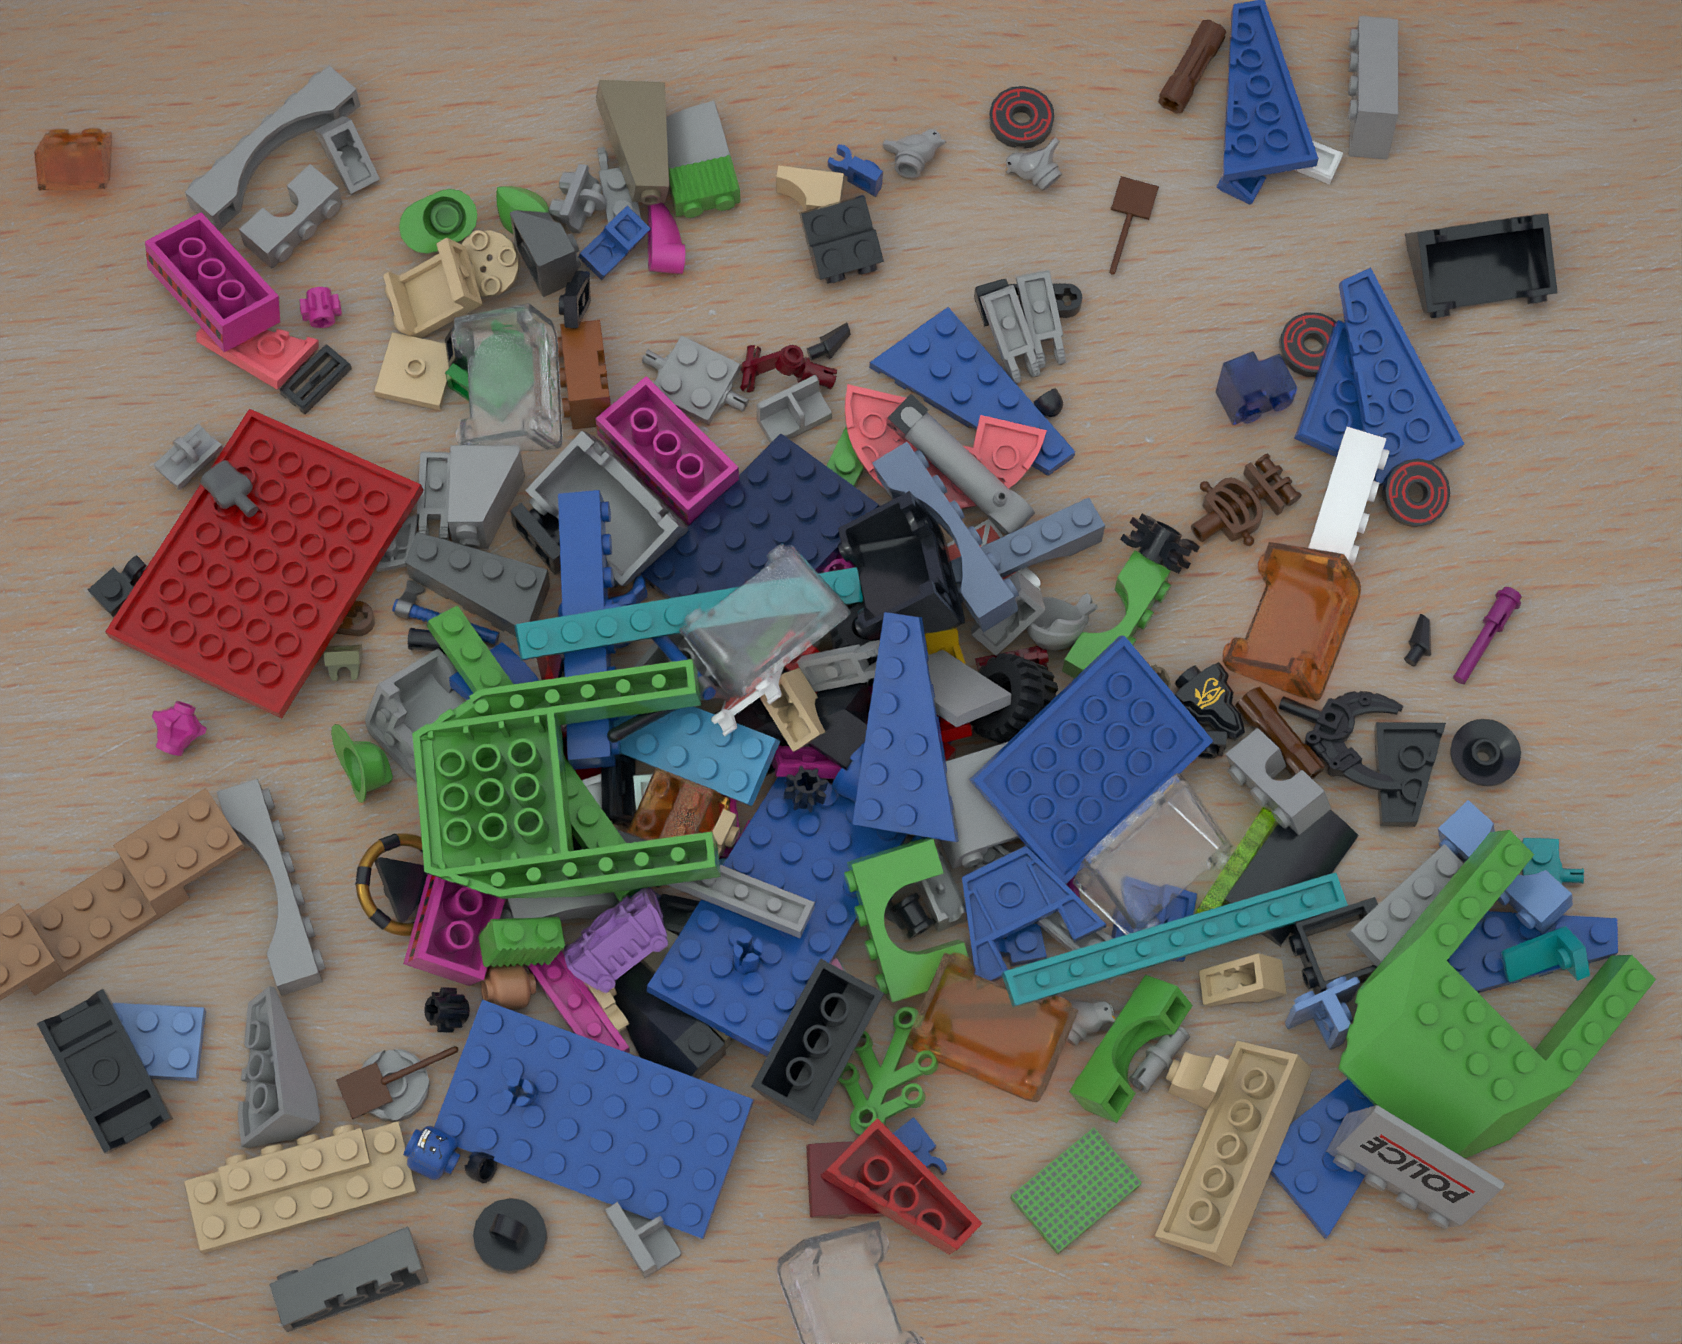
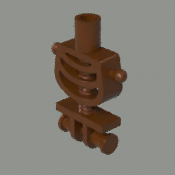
M1267 453L1261 456L1254 465L1250 462L1245 466L1243 474L1253 485L1251 489L1244 482L1232 477L1221 480L1214 488L1207 481L1201 482L1200 489L1207 493L1202 506L1208 514L1193 523L1191 529L1196 538L1201 542L1222 530L1231 542L1243 538L1246 546H1252L1254 538L1250 534L1257 531L1263 517L1260 500L1264 499L1274 513L1279 515L1283 512L1285 503L1287 506L1294 504L1302 494L1296 492L1292 487L1290 477L1284 479L1280 477V474L1283 472L1280 465L1275 466L1270 459L1271 456ZM1256 467H1259L1264 474L1261 475L1260 472L1256 469ZM1274 480L1276 484L1271 487L1268 483ZM1278 494H1281L1284 497V499L1286 500L1285 503L1281 500ZM1249 507L1252 509L1254 513L1253 520H1250V514L1248 511Z

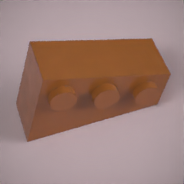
M600 320L583 321L578 328H565L564 324H560L561 337H555L557 357H564L565 367L558 368L561 388L567 387L568 397L562 398L564 418H571L573 430L597 427L595 418L611 406Z

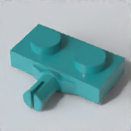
M1523 838V844L1534 856L1522 869V875H1532L1546 870L1561 884L1562 882L1584 883V868L1569 869L1562 867L1559 858V839Z

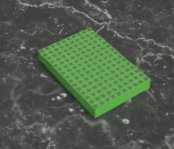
M1092 1128L1013 1193L1010 1199L1053 1250L1059 1254L1141 1186V1181L1098 1131Z

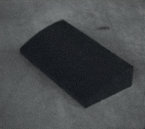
M1329 810L1300 835L1290 826L1285 829L1278 823L1227 894L1222 906L1332 874L1359 835L1332 810ZM1294 924L1262 933V935L1281 947L1291 933Z

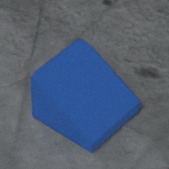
M1262 175L1222 182L1221 177L1217 188L1247 204H1252L1266 177Z

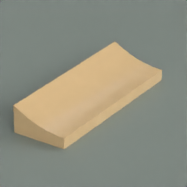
M1237 1041L1229 1058L1230 1061L1155 1234V1237L1163 1243L1186 1249L1229 1267L1233 1265L1313 1071L1297 1054Z

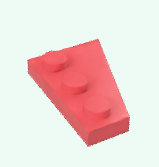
M202 328L196 332V342L277 390L319 348L318 339L307 337L306 340L289 336L288 331L277 329L276 332L265 330L232 349L223 352Z

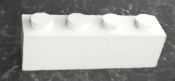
M1346 427L1304 562L1344 573L1347 564L1354 566L1360 546L1353 544L1357 532L1364 534L1370 515L1363 512L1367 500L1374 502L1380 483L1373 480L1377 469L1384 470L1389 455V450L1383 449L1386 438Z

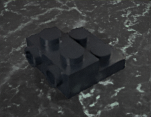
M864 195L799 213L815 276L818 279H826L827 284L839 282L846 279V272L857 270L859 275L877 270L876 264L884 262L877 232L872 226Z

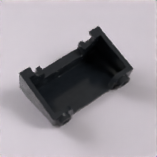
M1548 213L1405 233L1406 247L1423 313L1430 312V318L1451 316L1450 309L1516 298H1527L1528 304L1548 301L1547 295L1558 293Z
M910 491L838 528L841 543L838 544L839 551L846 562L852 561L859 573L866 608L858 610V619L855 620V626L863 639L868 638L871 641L880 640L884 612L922 617L925 634L952 630L965 623V616L944 534L936 520Z

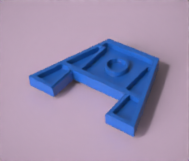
M1027 846L962 877L977 990L1001 979V974L1008 970L995 942L1041 919L1059 912L1074 943L1106 928V923Z

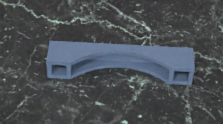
M905 442L872 462L877 478L892 500L910 491L954 540L962 558L963 577L960 592L965 607L980 629L985 632L1019 611L1015 600L1019 593L1009 578L1005 580L1001 578L997 572L1001 568L991 552L987 554L983 552L979 546L983 542L973 526L969 528L965 526L962 521L965 516L955 500L952 502L947 500L944 495L947 493L945 485L937 474L931 477L927 471V468L930 467L921 450L918 449L914 452L909 443Z
M1086 498L982 546L981 549L985 554L991 552L1001 568L997 572L1001 578H1004L1031 565L1058 557L1072 556L1102 542L1105 524L1090 498ZM960 556L951 560L962 603L964 601L960 591L963 573L962 558Z

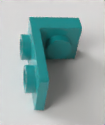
M1566 926L1504 949L1501 952L1505 977L1509 982H1514L1558 964L1562 970L1567 969L1577 981L1590 976L1586 947Z

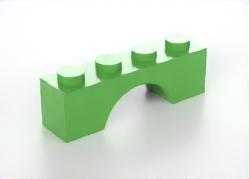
M1134 550L1118 575L1114 589L1124 604L1125 617L1116 627L1106 632H1082L1064 659L1062 672L1075 679L1119 636H1125L1134 646L1137 639L1133 638L1138 628L1144 630L1154 614L1150 609L1157 600L1162 603L1171 588V584L1167 583L1171 570L1149 560Z
M1145 974L1069 1090L1084 1110L1115 1123L1118 1122L1136 1094L1128 1081V1067L1134 1054L1141 1046L1156 1037L1174 1035L1193 1006L1178 986Z

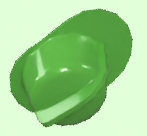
M446 189L438 191L414 202L405 209L399 224L401 238L409 248L416 252L438 251L436 243L443 239L449 238L459 242L472 233L478 216L476 206L472 199L460 190Z
M334 724L332 726L331 736L336 755L351 782L355 797L358 802L364 803L366 793L387 785L392 781L393 775L388 758L384 751L376 744L369 741H352L340 725Z

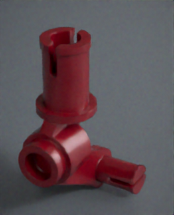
M749 345L747 347L746 360L741 364L740 371L743 377L740 389L745 391L747 388L746 392L754 391L756 376L773 369H777L786 376L794 375L799 383L816 375L819 385L830 390L834 386L837 377V369L810 362V358L804 357L802 349L797 345L785 346L781 351L760 357L761 348L759 346L755 349V345Z

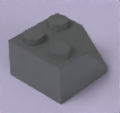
M521 210L511 212L510 217L515 245L541 295L545 297L565 288L567 282H571L576 270L578 271L577 268L581 267L577 255L579 247L573 234H566L560 222H554L547 212Z

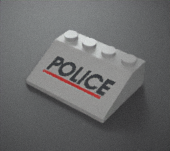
M1378 1105L1346 1114L1326 1150L1327 1153L1335 1157L1333 1162L1349 1172H1353L1354 1169L1366 1176L1364 1181L1380 1191H1384L1385 1188L1398 1195L1396 1197L1397 1202L1412 1210H1416V1208L1421 1209L1429 1214L1427 1219L1431 1223L1443 1229H1447L1448 1226L1450 1228L1462 1226L1499 1193L1505 1184Z

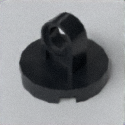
M513 1198L498 1200L486 1207L476 1220L473 1232L475 1249L484 1264L497 1272L508 1274L517 1273V1271L536 1264L545 1251L548 1238L545 1221L538 1210L524 1200Z

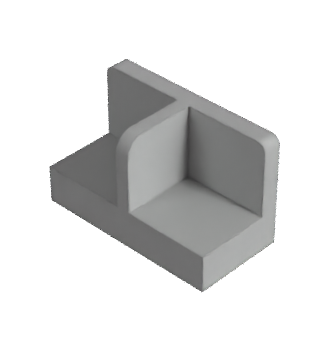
M816 375L756 405L757 422L770 443L780 433L788 439H792L832 419V412L819 392V380Z
M618 1202L605 1209L607 1218L644 1278H647L681 1256V1251L663 1224L664 1221L661 1216L651 1220L622 1209Z

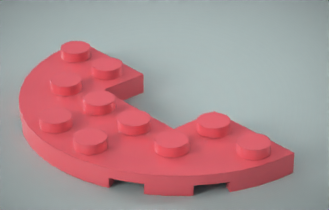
M847 384L845 421L849 440L864 469L883 487L877 478L872 462L905 442L909 443L914 452L917 451L906 438L902 439L886 424L887 418L906 398ZM980 415L973 448L964 447L1010 489L1031 467L1041 449L1047 430ZM927 459L930 466L927 468V471L931 477L936 474L939 476L947 489V493L944 495L949 502L955 500L961 509L977 506Z

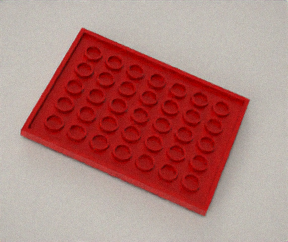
M249 409L212 467L227 460L238 472L245 475L251 481L253 488L247 497L258 507L257 513L252 517H247L236 504L227 509L220 508L211 494L200 484L105 633L109 638L282 719L424 490L421 484Z

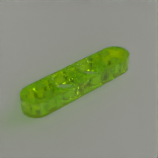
M1266 807L1260 810L1195 914L1223 905L1230 890L1245 871L1274 826L1276 819L1273 817L1271 810Z

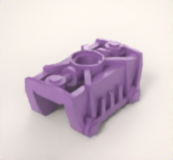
M651 887L642 888L631 898L627 895L614 908L601 913L591 926L584 928L580 932L582 936L570 945L567 943L564 946L567 968L575 977L593 988L607 993L615 987L616 979L653 951L660 952L668 946L667 931L663 921L664 916L654 890Z

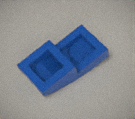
M626 206L580 252L578 257L603 280L647 235L651 228L633 210Z

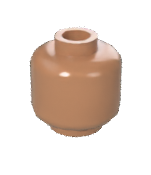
M510 964L508 967L503 965L502 967L495 966L489 968L486 977L480 984L483 1000L510 1010L527 1007L531 995L536 993V982L533 973H527L524 966L519 964L515 967Z

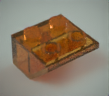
M87 128L82 130V133H69L68 129H53L46 133L34 151L38 191L105 189L111 176L112 132H102L100 128Z
M656 767L627 832L646 841L712 832L723 809H728L731 800L713 789Z

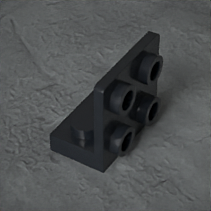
M519 503L510 510L513 527L553 574H558L561 571L559 519L549 512L543 516L535 508L528 511L522 503Z

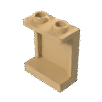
M445 238L436 243L439 251L438 255L402 275H396L390 271L383 274L386 284L385 294L391 302L394 311L393 322L401 333L423 338L483 305L465 246Z

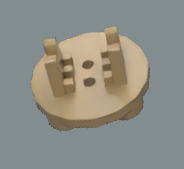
M476 230L472 232L461 245L466 247L481 297L498 296L509 290L517 279L520 270L519 253L514 243L501 233L491 230ZM490 255L493 256V259L491 261L488 260V257ZM486 267V271L483 273L482 268Z

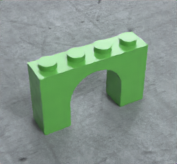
M922 838L847 862L849 871L844 872L845 881L849 892H856L859 905L854 907L856 918L860 927L866 926L869 940L864 941L867 955L870 961L876 960L880 973L874 975L878 990L882 991L888 1000L896 1002L974 977L963 941L957 939L921 951H907L898 948L891 941L885 929V909L894 893L906 885L944 874L934 839Z

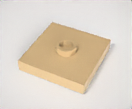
M392 332L374 390L375 397L441 410L448 387L445 372L449 367L445 343Z

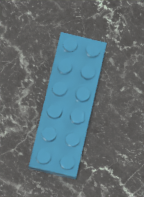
M693 706L678 708L620 740V754L752 807L780 741L736 723L737 729L724 736L721 726L711 721L715 714ZM636 715L619 717L618 721H614V727Z

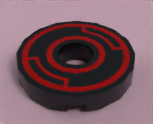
M1026 86L1010 87L1000 92L992 102L989 112L990 129L995 137L1007 146L1032 148L1044 142L1051 133L1055 117L1053 105L1047 96L1037 89ZM1023 112L1029 115L1030 120L1026 123H1019L1014 120L1013 116L1016 113Z
M1306 312L1292 318L1285 325L1279 340V348L1284 363L1298 374L1305 377H1315L1336 321L1324 314ZM1315 339L1320 342L1322 348L1318 351L1308 350L1304 345V341Z
M1419 458L1403 461L1391 468L1384 479L1382 488L1383 501H1385L1388 508L1386 510L1390 516L1400 524L1411 527L1428 525L1439 519L1448 507L1451 494L1449 481L1442 469L1431 461ZM1413 483L1420 485L1423 490V497L1419 502H1414L1409 497L1408 491Z

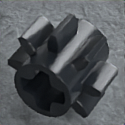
M800 766L795 776L787 775L785 784L788 787L784 791V799L792 800L794 810L801 808L812 812L816 802L819 804L825 803L826 794L823 791L827 790L828 780H820L817 768L812 771L804 770Z
M441 987L440 992H432V996L427 999L424 1013L429 1024L437 1026L438 1032L453 1033L454 1028H462V1024L467 1021L470 1007L464 994H457L456 988Z

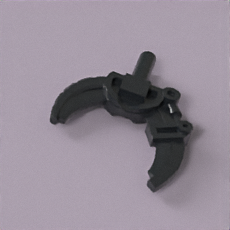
M1352 691L1344 693L1343 696H1338L1336 699L1329 698L1322 711H1319L1288 697H1282L1278 709L1316 724L1313 731H1309L1306 734L1304 744L1309 746L1318 757H1322L1328 765L1327 773L1330 776H1344L1361 786L1380 791L1402 790L1400 781L1394 782L1390 776L1378 773L1361 763V756L1352 747L1348 749L1344 743L1353 733L1354 717L1367 713H1390L1397 715L1398 711L1402 712L1404 706L1378 693L1372 694V692L1368 691L1357 693Z

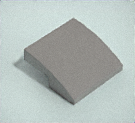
M715 101L702 103L666 117L668 168L673 169L674 167L686 166L695 162L699 163L708 159L712 160L727 155L730 156Z

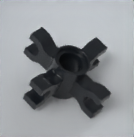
M1143 513L1139 519L1132 517L1130 524L1138 530H1132L1129 536L1123 534L1120 539L1127 546L1132 548L1140 547L1139 552L1143 556L1178 574L1182 567L1188 569L1191 564L1183 558V555L1189 557L1192 552L1191 550L1198 552L1200 548L1192 540L1181 539L1182 534L1171 526L1156 521L1154 518Z

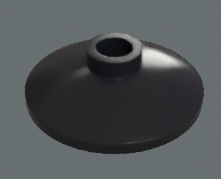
M1477 719L1463 725L1456 732L1450 748L1451 760L1457 772L1467 781L1480 786H1495L1504 783L1516 772L1521 759L1520 745L1514 733L1502 723L1490 719ZM1477 753H1486L1489 756V760H1480Z

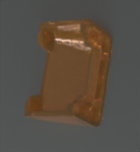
M1269 542L1265 554L1261 555L1258 562V572L1261 574L1266 586L1245 639L1234 637L1230 643L1225 645L1222 661L1227 669L1234 673L1302 699L1319 701L1324 694L1359 603L1361 583L1345 554Z
M944 952L912 1026L906 1046L916 1053L929 1050L934 1053L938 1062L1021 1099L1038 1102L1047 1089L1079 1010L1072 1008L1071 1002L1058 996H1052L1051 1000L1044 999L1042 1003L1035 1001L1012 1008L1006 988L975 975L976 969L971 965L972 960L959 953H952L950 955Z

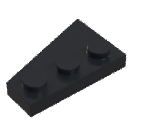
M1376 722L1374 732L1377 772L1390 776L1394 782L1400 781L1402 787L1401 791L1378 790L1380 827L1416 826L1446 723Z

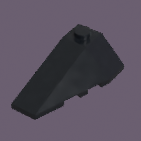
M638 962L615 980L614 988L617 995L613 996L629 1022L626 1028L640 1058L700 1079L726 1055L725 1043L704 1022L648 993L647 985L654 974L644 964Z

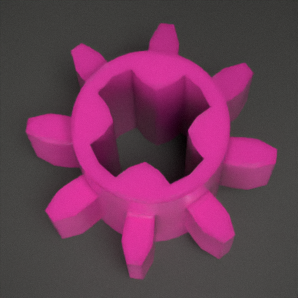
M327 287L311 288L306 292L307 299H299L303 321L309 320L310 325L314 328L330 327L335 323L334 316L342 315L339 295H332L331 290Z

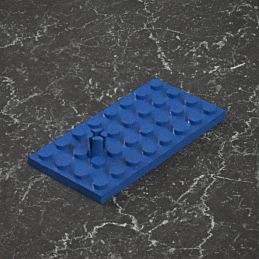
M777 777L723 864L725 867L815 902V909L801 938L701 899L647 985L648 993L766 1057L820 958L831 964L857 921L854 907L859 905L856 892H849L844 877V872L849 871L847 862L900 846L908 836L906 833L852 824L855 803L837 794L832 789V784L830 783L827 785V790L823 791L826 794L825 803L819 804L816 802L813 806V811L809 812L807 809H793L794 804L792 800L784 799V791L788 787L785 784L786 777Z
M482 1000L434 1127L456 1138L458 1148L472 1153L485 1152L494 1156L493 1161L611 1205L618 1202L622 1209L653 1220L661 1216L664 1225L704 1239L754 1099Z

